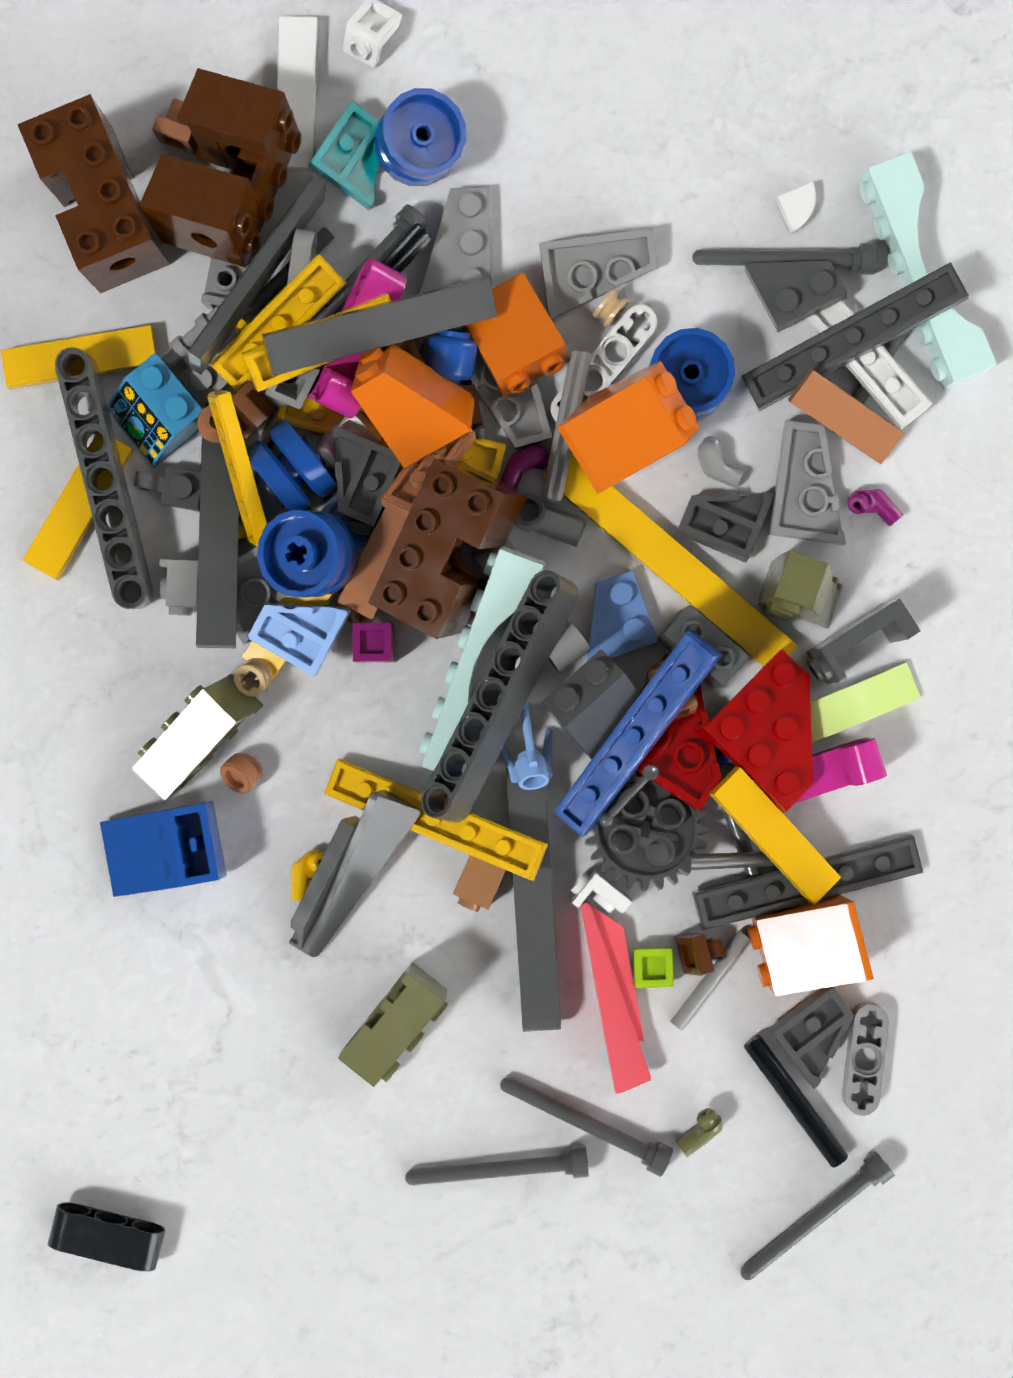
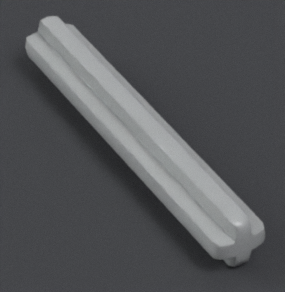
M572 350L569 357L542 490V498L554 502H560L563 498L572 453L557 427L582 404L591 360L590 353L581 350Z

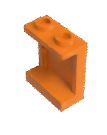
M523 272L492 288L497 317L462 326L463 330L470 333L471 339L476 342L478 351L494 377L502 397L510 393L517 394L524 391L531 382L544 375L550 376L559 372L569 362L566 343Z

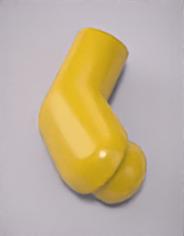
M321 850L308 851L293 863L291 867V901H301L324 855V852Z

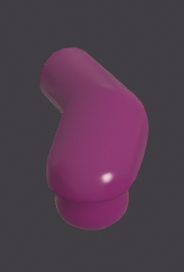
M532 444L514 452L508 460L500 481L517 489L524 471L534 467L543 470L548 466L550 453L538 444Z
M857 489L848 496L847 505L852 513H877L889 527L904 515L881 489Z

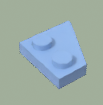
M267 603L263 606L247 638L314 677L321 669L352 610L345 607Z

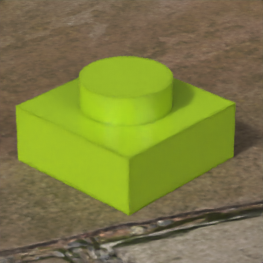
M672 947L633 948L635 988L674 987Z

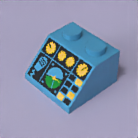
M156 352L124 378L107 404L111 417L153 467H156L199 431L197 425L198 416L203 410L202 406Z

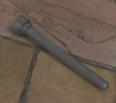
M406 204L395 215L394 229L345 280L347 283L308 322L329 317L348 298L363 265L369 258L380 262L414 224L419 223L427 228L428 223L423 215L413 206Z
M860 243L859 247H852L851 251L696 250L692 255V260L697 265L745 266L749 263L830 260L833 267H850L851 271H858V275H875L878 250L877 244Z
M510 1077L503 1078L500 1082V1088L503 1092L640 1158L641 1163L647 1166V1171L659 1177L664 1174L670 1162L673 1148L661 1142L657 1144L649 1142L647 1145Z
M586 1145L570 1147L571 1151H563L561 1156L413 1169L406 1173L405 1180L409 1185H422L565 1171V1175L573 1174V1178L589 1177Z
M873 1151L863 1159L865 1164L860 1167L861 1172L743 1265L740 1270L742 1278L752 1280L872 1184L875 1187L880 1182L884 1185L895 1174L876 1151Z

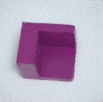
M391 622L352 623L353 662L395 663L394 624Z

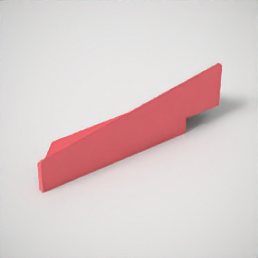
M584 900L580 906L615 1093L618 1094L651 1081V1075L639 1044L640 1041H644L624 927Z

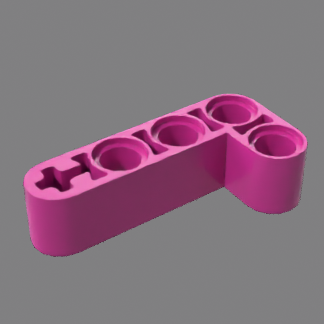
M369 258L363 265L342 311L384 293L389 294L391 301L400 299L407 277L383 263ZM364 352L321 365L320 372L307 397L343 416L353 418L361 406L351 393V388L360 361L359 358Z
M862 738L812 754L813 785L796 803L849 785L859 786L888 776L876 739Z

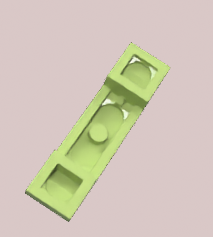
M907 662L810 701L812 742L866 722L920 698L921 696Z

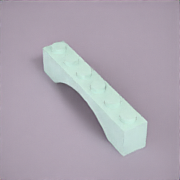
M910 151L869 167L861 178L859 185L863 202L867 206L870 205L874 213L873 225L876 235L881 241H885L890 253L887 256L889 267L895 276H899L903 288L928 275L919 249L917 229L919 206L925 185ZM953 308L916 327V334L920 343L923 346L927 345L931 355V372L937 381H941L944 389L984 374L997 365L983 329L964 319Z
M505 546L499 549L498 554L490 553L483 572L484 575L490 577L485 591L478 589L473 599L470 611L476 612L472 627L465 625L459 638L457 647L462 648L463 652L459 663L452 661L444 682L450 684L446 699L439 696L431 718L438 721L433 734L426 732L419 753L425 755L421 767L432 771L435 770L472 697L473 679L478 659L487 640L496 628L516 611L531 579L535 574L544 570L545 561ZM466 762L463 765L462 774L466 769Z

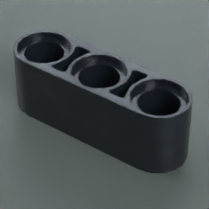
M64 1202L57 1204L47 1245L60 1252L132 1270L149 1272L156 1269L165 1228L153 1222L81 1204Z

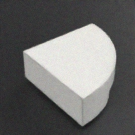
M813 181L782 194L776 199L791 235L804 226L814 210L816 192Z

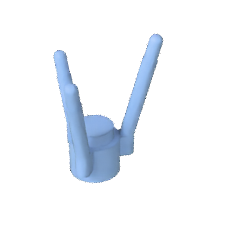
M526 701L521 711L526 750L518 755L516 763H514L505 744L500 754L509 770L511 782H518L519 787L522 789L534 790L544 787L548 784L549 778L553 777L551 768L553 731L549 727L545 730L542 756L534 747L529 708Z

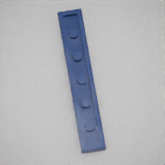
M688 630L553 812L581 837L587 835L722 654L694 631Z

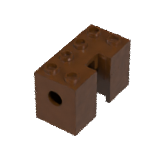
M197 68L176 120L179 124L189 127L198 145L195 155L197 160L231 169L233 173H227L161 153L139 206L162 243L246 268L250 256L255 255L259 248L260 232L265 221H269L272 216L274 197L279 187H283L286 182L287 166L292 154H296L299 150L301 132L298 129L293 111L284 92Z
M91 94L17 124L40 180L64 207L71 205L70 201L73 199L78 204V206L55 216L78 271L100 294L170 265L158 235L139 206L141 202L131 182V179H134L113 127Z
M434 458L368 603L435 639L462 633L464 626L468 624L473 611H470L475 594L478 589L484 590L487 581L481 578L478 579L448 563L454 547L462 546L463 541L478 549L500 548L504 546L528 495L462 461Z

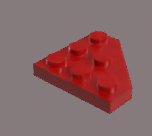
M781 649L700 731L736 767H741L782 813H785L813 785L810 676Z
M665 653L661 661L666 660L669 654ZM645 683V685L643 686V688L641 689V691L639 692V694H641V692H642V691L644 690V688L647 686L646 683ZM701 684L694 692L698 703L696 713L674 719L635 770L643 775V770L647 765L657 766L659 776L651 781L698 812L702 810L711 795L709 793L722 779L714 745L700 731L709 722L701 692Z

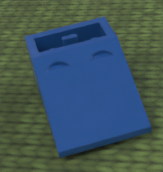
M213 801L100 822L113 897L184 887L220 880L227 876Z

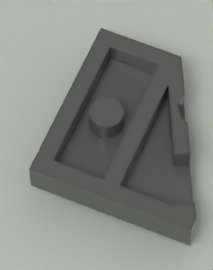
M830 260L749 263L745 265V272L777 332L847 298L848 292Z
M334 425L332 432L335 449L338 512L375 527L383 510L381 497L396 478L401 463L390 448Z
M762 492L761 495L740 496V493L724 494L721 497L692 495L676 534L746 563L751 555L775 494Z
M832 986L819 989L768 1029L815 1089L822 1080L819 1075L828 1058L833 1059L839 1047V1040L847 1032L855 1015Z

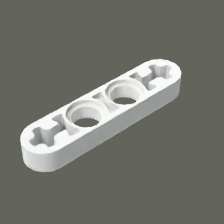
M646 305L632 306L591 353L588 372L599 374L602 379V386L594 392L584 389L583 398L585 400L590 395L612 385L651 339L657 327V317L650 307ZM634 316L636 319H640L642 316H645L648 319L646 323L648 330L645 331L641 328L635 333L632 341L638 344L634 347L629 339L625 337L632 329L634 323L631 318ZM622 330L625 336L618 334V332ZM619 343L623 345L626 350L625 359L618 363L609 361L605 356V349L609 344ZM563 388L551 403L550 416L555 425Z

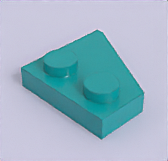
M352 100L308 166L369 210L375 198L374 186L379 160L375 153V133L380 121Z

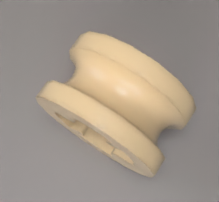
M613 289L597 307L593 317L596 319L602 318L604 326L608 328L621 315L629 301L626 298L623 300L619 299L618 291Z
M249 659L236 669L234 673L235 686L246 696H258L272 683V670L261 659ZM250 671L257 675L255 677V680L259 679L257 683L250 680L252 675H247Z

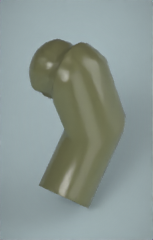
M706 1108L702 1110L697 1116L699 1124L676 1140V1143L686 1157L693 1154L721 1132L723 1128L722 1118L716 1115L713 1109Z

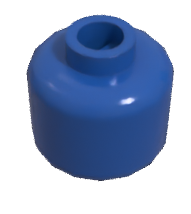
M451 329L441 331L439 334L432 335L428 340L425 364L442 377L459 385L460 380H468L474 376L478 351L477 344L470 339V333Z

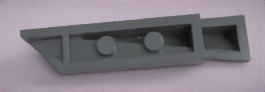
M384 789L371 793L360 818L351 816L341 819L291 919L290 928L295 930L289 944L311 957L319 956L419 818L421 812L418 808Z

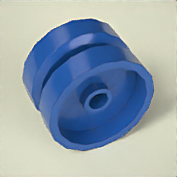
M414 88L400 94L387 108L385 114L380 119L375 133V153L382 168L394 180L408 186H426L440 180L461 157L466 143V123L459 107L447 95L430 88Z
M700 328L680 329L666 336L655 349L649 364L651 366L659 361L663 363L667 372L671 373L674 377L677 389L685 403L694 411L697 421L713 414L730 392L735 377L734 358L727 344L714 333ZM684 371L687 375L690 372H693L696 375V378L688 379L685 376Z
M285 418L270 429V437L282 451L279 455L276 456L267 444L260 440H256L246 448L250 463L288 511H307L311 508V500L299 486L304 481L316 496L322 498L337 487V483L323 467L326 463L305 436L300 437Z
M290 510L279 514L265 526L258 541L257 560L262 576L273 589L286 596L323 597L338 592L350 581L357 567L358 547L354 534L343 520L330 513Z

